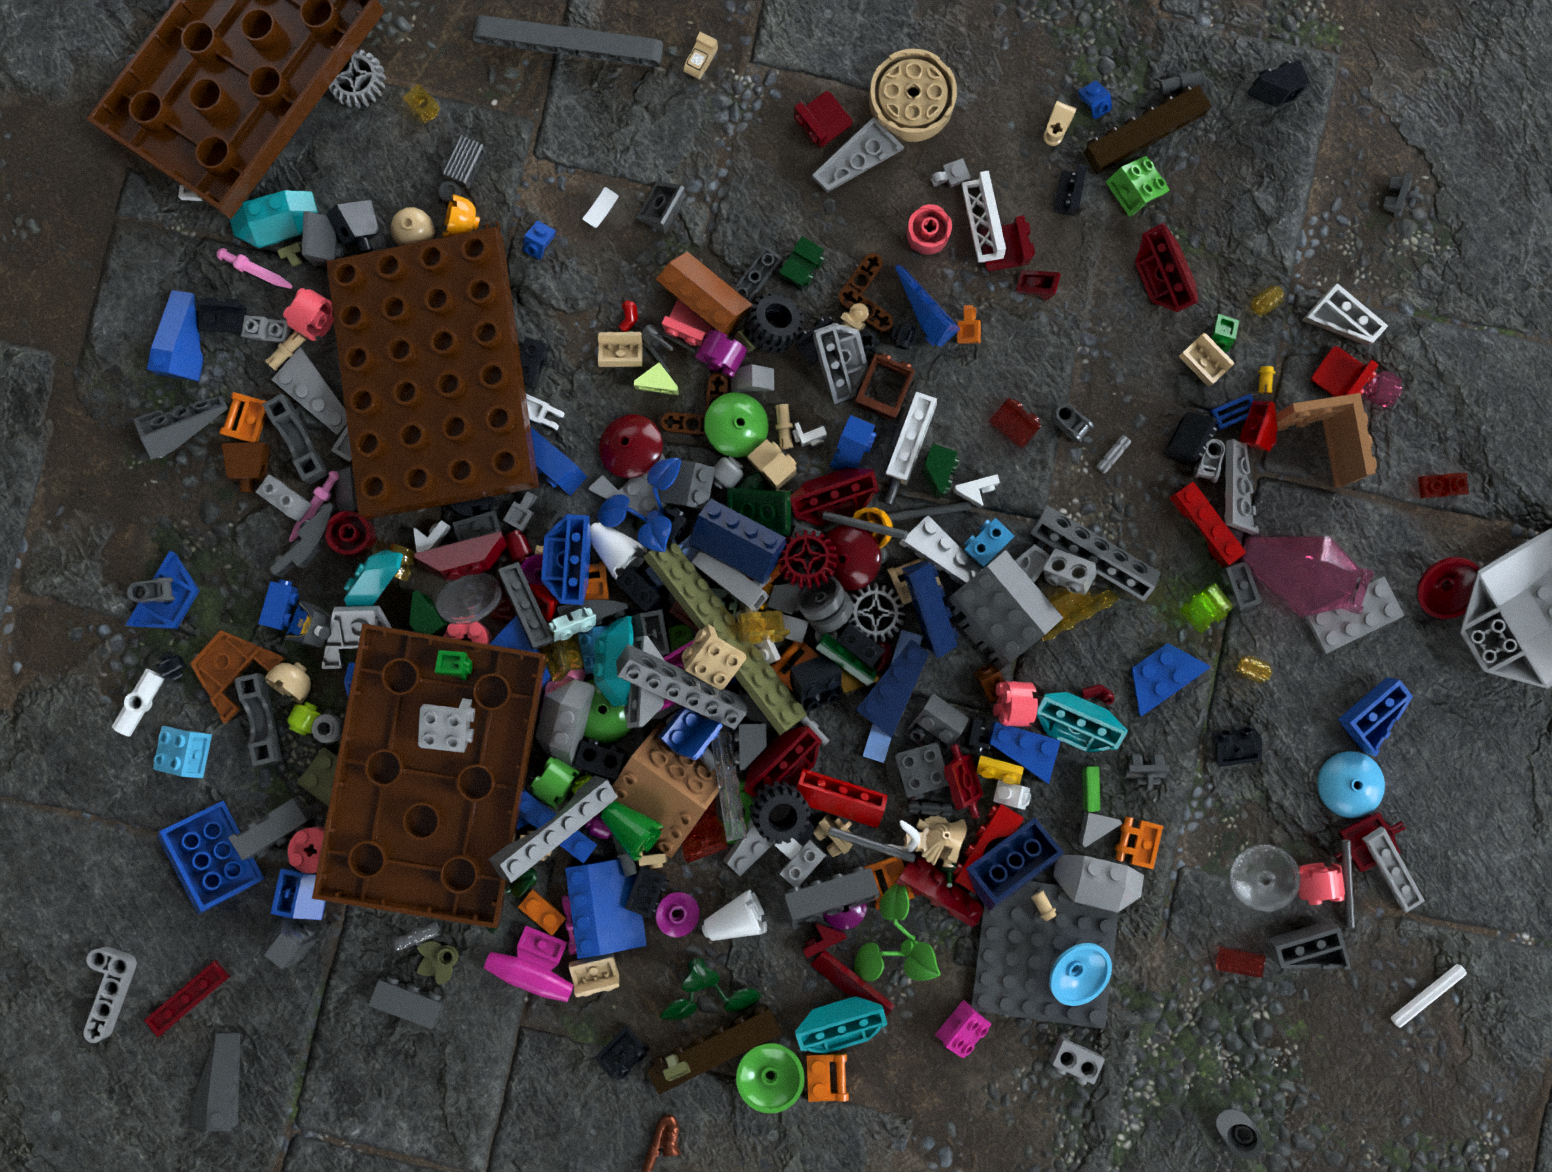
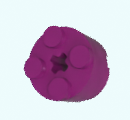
M711 329L704 338L695 358L703 363H708L707 368L715 373H718L720 370L724 375L733 378L745 357L747 349L735 339L731 341L726 338V334Z

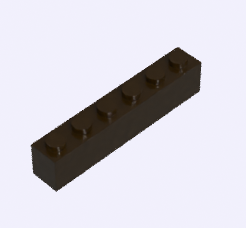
M1197 85L1194 88L1189 86L1182 90L1179 96L1175 98L1171 96L1165 99L1161 106L1157 108L1152 106L1145 110L1139 118L1136 119L1134 116L1128 119L1124 126L1120 128L1113 127L1105 133L1106 136L1100 139L1095 137L1090 140L1083 153L1095 174L1097 175L1205 116L1212 108V105L1201 86Z
M760 1005L752 1010L753 1014L747 1017L740 1015L731 1021V1025L727 1027L720 1025L711 1030L712 1034L706 1037L700 1035L691 1040L692 1044L686 1047L680 1045L672 1049L670 1055H677L679 1062L684 1061L688 1063L691 1071L673 1081L665 1079L663 1070L669 1068L665 1057L663 1058L660 1055L652 1059L647 1071L658 1095L782 1034L770 1005L767 1007Z

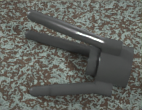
M649 324L642 331L643 345L651 352L667 373L670 370L652 347V345L656 347L660 343L672 351L673 347L663 340V336L691 351L696 350L695 347L666 334L661 328H655L652 324Z

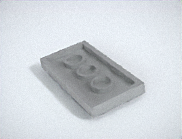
M1385 576L1304 614L1323 654H1327L1405 616Z

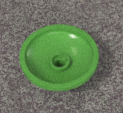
M739 392L724 394L714 400L706 411L704 418L705 435L711 446L725 456L733 458L748 456L766 440L769 424L764 408L756 399L747 394ZM737 419L743 421V426L737 425Z
M591 679L587 682L596 685L594 683V679ZM596 685L583 736L587 739L592 738L601 741L602 743L617 741L627 735L632 729L626 726L627 720L625 719L624 706L613 707ZM602 705L607 708L605 714L599 712V708Z
M777 1043L760 1044L750 1049L741 1059L736 1074L737 1088L742 1099L751 1108L763 1113H778L791 1107L801 1095L804 1086V1070L797 1055L789 1048ZM772 1071L775 1075L773 1078H768L766 1073Z

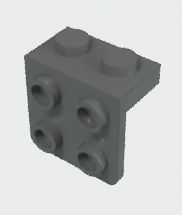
M937 743L904 751L896 755V762L904 785L905 798L911 797V800L914 801L924 798L925 792L932 791L933 795L946 791L945 787L949 786L944 776L945 765Z

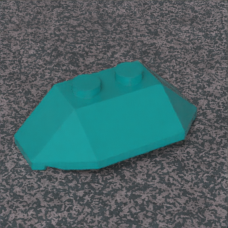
M284 190L243 202L232 219H230V223L235 237L257 248H262L301 237L303 234L304 211L318 214L312 191Z
M384 549L369 556L364 564L360 563L354 572L355 577H350L344 586V590H346L344 597L346 606H373L400 569L403 554Z
M631 616L616 619L596 638L594 644V683L613 707L628 705L631 682L617 676L616 660L628 644L633 646L634 634Z
M1068 692L1045 694L1037 708L1036 716L1039 718L1047 735L1088 753L1108 749L1117 750L1128 732L1109 710Z
M855 996L812 1009L796 1029L795 1035L801 1051L808 1050L827 1054L869 1041L881 1028L888 1024L882 1005Z

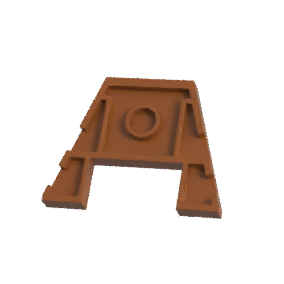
M220 630L190 664L203 688L208 692L213 706L219 712L221 721L228 723L241 709L224 694L235 681L234 678H238L254 659L269 672L274 666L283 663L286 658Z

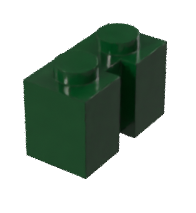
M801 236L791 256L780 270L779 278L800 291L803 290L804 286L809 287L814 278L812 273L815 268L819 269L825 260V257H823L824 249Z

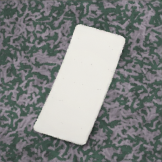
M604 187L595 203L583 217V220L597 228L619 196Z

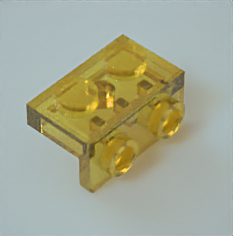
M782 611L741 613L738 615L742 642L750 641V644H759L763 640L770 639L771 643L783 641L784 637L790 634V629H784Z

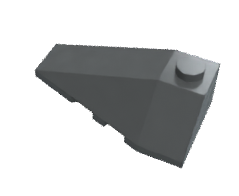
M216 1033L192 1101L191 1126L204 1131H230L238 1125L240 1033Z

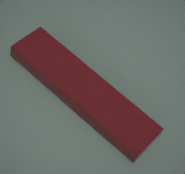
M825 949L812 961L811 966L850 997L857 996L882 1005L885 1017L893 1010L895 1006L893 1003Z
M214 960L144 1019L145 1023L157 1038L160 1037L229 979V974L217 960Z

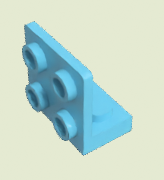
M162 726L158 737L159 741L154 757L153 769L181 777L203 778L212 734Z

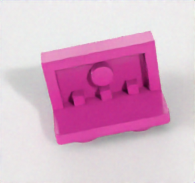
M963 1000L935 1035L943 1042L946 1048L964 1058L973 1051L974 1045L978 1040L988 1033L991 1023Z

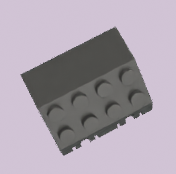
M1007 550L944 601V605H948L949 609L953 606L955 607L951 612L952 617L958 615L961 611L966 615L959 625L962 628L967 623L969 624L964 631L975 644L981 640L984 641L978 646L981 651L985 650L989 645L993 647L995 651H992L987 659L992 661L997 657L998 659L993 665L999 670L1010 664L1063 619V616Z

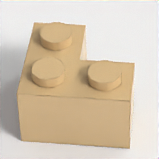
M765 440L747 456V460L774 490L781 489L796 475L797 468L795 465L797 463L789 454L785 456L774 441L770 443L768 440Z

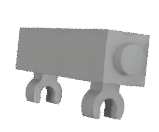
M699 550L695 553L691 563L754 613L759 610L769 597L762 588L771 580L770 576L764 584L756 580L751 581L741 572Z

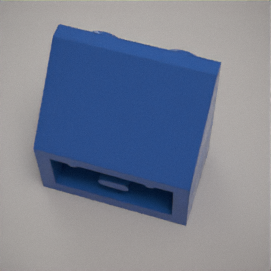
M289 866L280 869L271 914L294 919L322 920L326 901L312 899L317 872L303 873Z

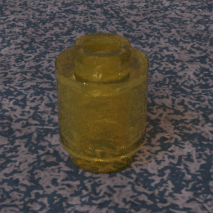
M1270 285L1253 298L1251 307L1259 316L1267 315L1284 302L1285 293L1281 287Z
M1243 655L1237 666V672H1240L1241 676L1261 684L1270 679L1273 669L1270 668V663L1251 655L1248 657Z

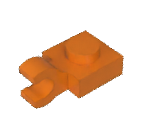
M964 305V321L957 322L960 328L957 332V343L959 344L981 343V321L975 320L976 307H973V305Z

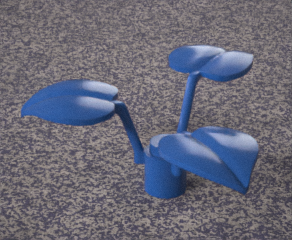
M670 458L661 460L654 464L648 472L647 481L650 485H653L652 490L659 511L653 510L645 517L628 507L630 499L627 496L618 494L608 498L601 505L597 513L600 523L605 527L618 526L625 519L626 512H630L647 523L638 531L637 538L639 543L647 549L665 552L672 524L664 516L666 512L661 504L657 489L666 490L674 483L680 470L681 459Z

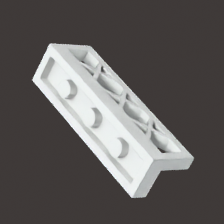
M989 171L980 172L979 180L962 182L961 184L978 263L1004 259L1006 251ZM979 187L980 194L975 198L968 193L967 188ZM976 204L984 209V214L981 218L972 211ZM980 224L989 230L985 237L977 233L976 229ZM984 243L993 248V254L982 255L981 247Z
M919 392L915 393L886 471V475L900 479L902 484H908L937 406L936 398Z

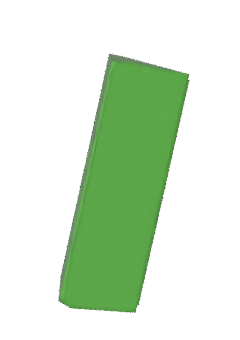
M1083 766V810L1086 812L1100 811L1099 767Z

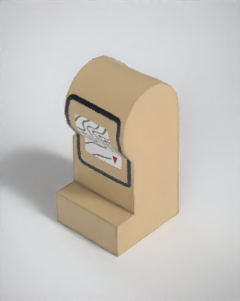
M699 32L696 44L685 62L684 72L697 79H701L718 50L717 40Z

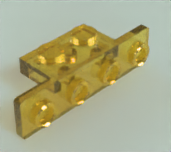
M1109 589L1092 598L1089 590L1086 595L1081 593L1075 594L1066 590L1050 599L1049 601L1063 616V619L1040 640L1043 642L1052 640L1057 634L1073 628L1078 622L1093 617L1096 612L1111 607L1114 602L1119 600L1118 595Z

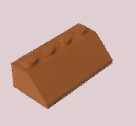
M688 251L669 262L656 278L659 285L712 329L726 334L727 337L752 307L748 300Z

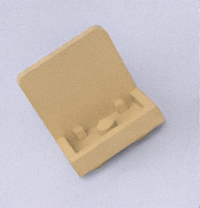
M709 624L704 629L698 631L693 644L687 647L682 654L685 671L719 690L726 687L746 660L744 652L718 638L715 628Z

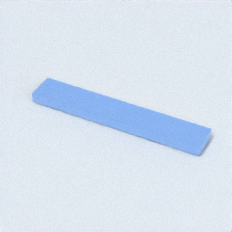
M901 630L891 664L911 639L920 645L923 636ZM872 724L862 756L884 763L891 738Z

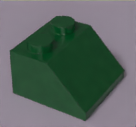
M419 590L413 592L409 622L413 628L412 632L443 636L448 625L451 623L426 593Z

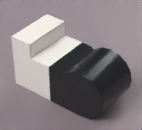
M809 821V825H804L806 830L804 833L800 832L798 834V839L795 840L793 837L790 843L782 841V844L774 843L790 860L793 859L814 834V826L811 821Z

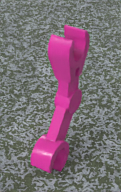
M569 895L562 896V904L567 918L566 929L569 932L570 940H568V947L571 955L577 954L570 900Z

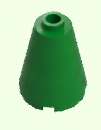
M615 800L601 811V819L634 861L642 858L639 854L643 850L648 852L662 833L659 828H664L660 822Z

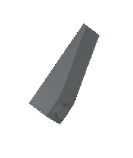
M218 396L196 401L192 407L186 408L179 405L174 407V411L163 413L162 409L156 410L133 420L152 460L165 457L168 453L173 452L226 411L228 407L223 397Z

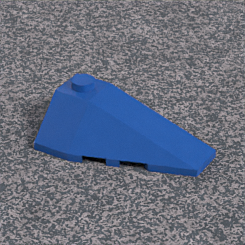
M898 264L895 269L919 324L927 334L925 339L932 346L936 344L942 347L960 328L903 266Z
M171 291L150 351L147 370L160 376L200 381L203 354L200 349L201 339L197 326L198 316L195 294Z

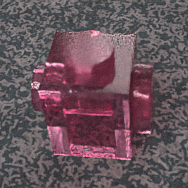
M1389 371L1377 374L1366 385L1365 394L1368 395L1367 402L1384 407L1395 404L1397 398L1402 393V378L1396 377L1395 373Z

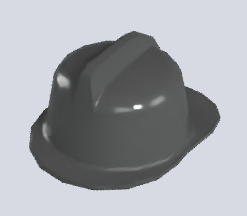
M1227 1109L1219 1113L1216 1119V1126L1230 1150L1236 1156L1247 1160L1259 1156L1263 1150V1139L1259 1127L1247 1114L1236 1109Z

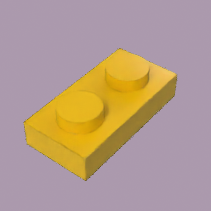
M980 755L977 774L984 778L1001 780L1006 784L1020 785L1024 767Z

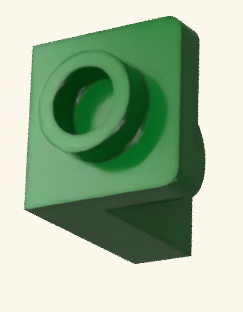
M1218 314L1215 319L1211 339L1223 352H1228L1236 340L1239 320Z
M438 650L435 673L437 675L457 676L461 680L467 681L468 674L472 672V660H470L466 652Z

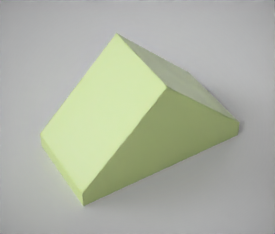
M657 363L634 380V387L637 390L673 395L679 394L678 386L660 363Z

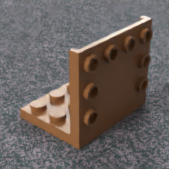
M1361 393L1293 403L1276 414L1278 431L1288 429V426L1295 424L1296 428L1309 426L1312 422L1322 420L1335 488L1344 487L1376 473L1377 463L1375 457L1372 456V437L1368 434V416L1363 409Z
M660 721L632 755L612 788L618 796L615 801L660 822L664 826V828H659L662 833L653 846L672 858L732 772L721 764L714 770L709 771L699 758L692 760L676 755L658 738L667 726Z

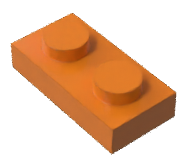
M534 889L518 906L520 910L551 936L567 919L562 912Z

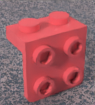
M677 300L670 317L665 316L662 322L666 334L675 338L677 336L683 338L685 342L693 346H701L707 333L712 329L679 300Z

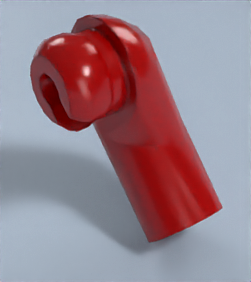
M627 300L622 304L625 319L617 326L622 332H628L638 320L636 304Z

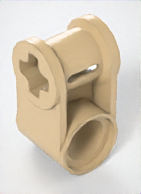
M1056 101L1043 136L1046 144L1057 146L1061 143L1067 128L1071 124L1077 110L1076 108Z

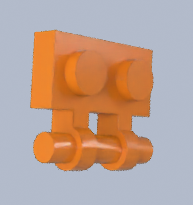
M1125 816L1123 825L1121 824L1119 830L1121 831L1119 844H1116L1115 847L1117 851L1115 860L1124 862L1125 854L1127 853L1131 854L1130 864L1154 869L1163 826L1140 820L1138 828L1132 827L1134 818ZM1130 834L1136 835L1133 848L1127 847Z

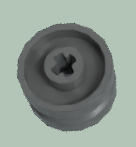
M826 575L828 582L824 583L820 580L819 588L813 583L812 589L809 590L806 584L799 592L796 600L797 608L815 631L821 633L831 632L840 628L848 621L854 609L852 599L845 592L840 582L835 577Z

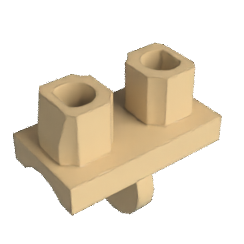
M862 303L854 304L850 312H844L840 317L844 320L842 325L863 330L867 325L863 321L868 318L869 310Z
M827 814L821 819L819 825L814 830V835L821 841L828 835L830 826L851 833L848 828L852 823L850 820L843 823L840 818L833 821ZM828 835L833 840L827 846V851L832 857L841 853L846 854L853 846L851 842Z

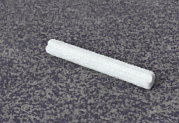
M1458 964L1453 966L1391 1016L1392 1022L1399 1028L1404 1026L1467 974L1465 969Z

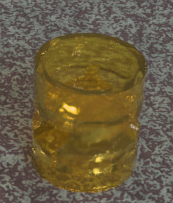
M391 543L390 551L403 554L400 569L394 577L408 582L412 572L410 565L415 564L414 553L417 552Z

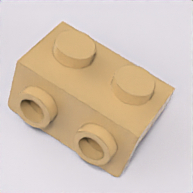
M641 332L598 333L599 367L642 366L643 341Z
M1203 333L1179 355L1185 364L1208 387L1213 385L1234 365L1229 356L1206 333Z
M613 953L569 962L575 997L589 996L593 993L611 991L619 987V972Z

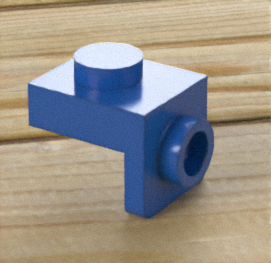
M1097 80L1078 90L1079 98L1091 108V115L1094 119L1112 110L1111 94Z
M537 220L524 235L522 250L541 260L544 249L555 237L556 230Z

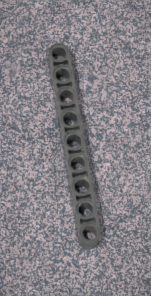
M484 15L475 17L472 36L474 41L481 44L647 67H659L661 65L664 45L660 40Z

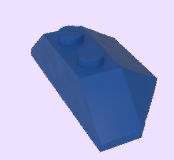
M566 514L544 536L541 581L560 604H584L589 581L591 552L589 515Z

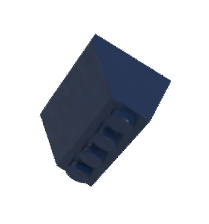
M710 499L698 515L689 545L764 584L777 566L778 559L783 557L781 552L786 550V537Z
M924 560L904 567L902 571L928 650L936 658H940L958 646L956 639L959 637L955 626L951 627L949 621L952 615L948 605L945 606L942 599L945 597L943 587L937 584L935 578L938 577L935 564L931 565V562L928 560Z
M1034 818L968 866L966 871L976 894L991 911L1057 862L1064 852L1038 820Z

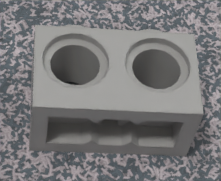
M269 474L256 490L257 494L298 522H300L312 506L309 501Z
M1056 548L1043 568L1045 580L1049 584L1054 586L1060 585L1075 594L1081 593L1086 595L1097 575L1094 562ZM1077 576H1084L1080 579L1075 578Z
M809 839L793 859L789 860L779 871V874L794 888L799 887L823 860L826 853Z
M1059 1036L1049 1061L1054 1066L1053 1070L1063 1075H1066L1068 1072L1074 1075L1073 1079L1086 1085L1087 1082L1095 1084L1105 1059L1100 1054ZM1069 1052L1071 1054L1070 1059L1067 1062H1061V1055ZM1091 1062V1068L1087 1072H1082V1064Z

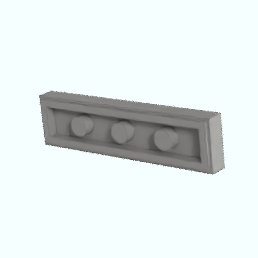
M1379 827L1362 838L1402 911L1407 913L1423 903L1425 900L1386 830L1383 827Z

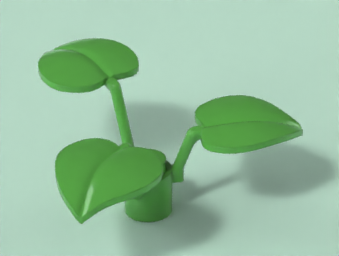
M895 883L884 893L880 901V913L885 920L893 919V924L908 937V940L902 943L901 951L879 952V946L876 943H867L862 946L855 958L854 971L864 981L871 982L880 977L884 968L882 956L908 957L904 963V970L910 979L916 981H926L941 975L932 947L928 943L916 941V937L898 923V920H904L909 912V897L904 884L900 886Z

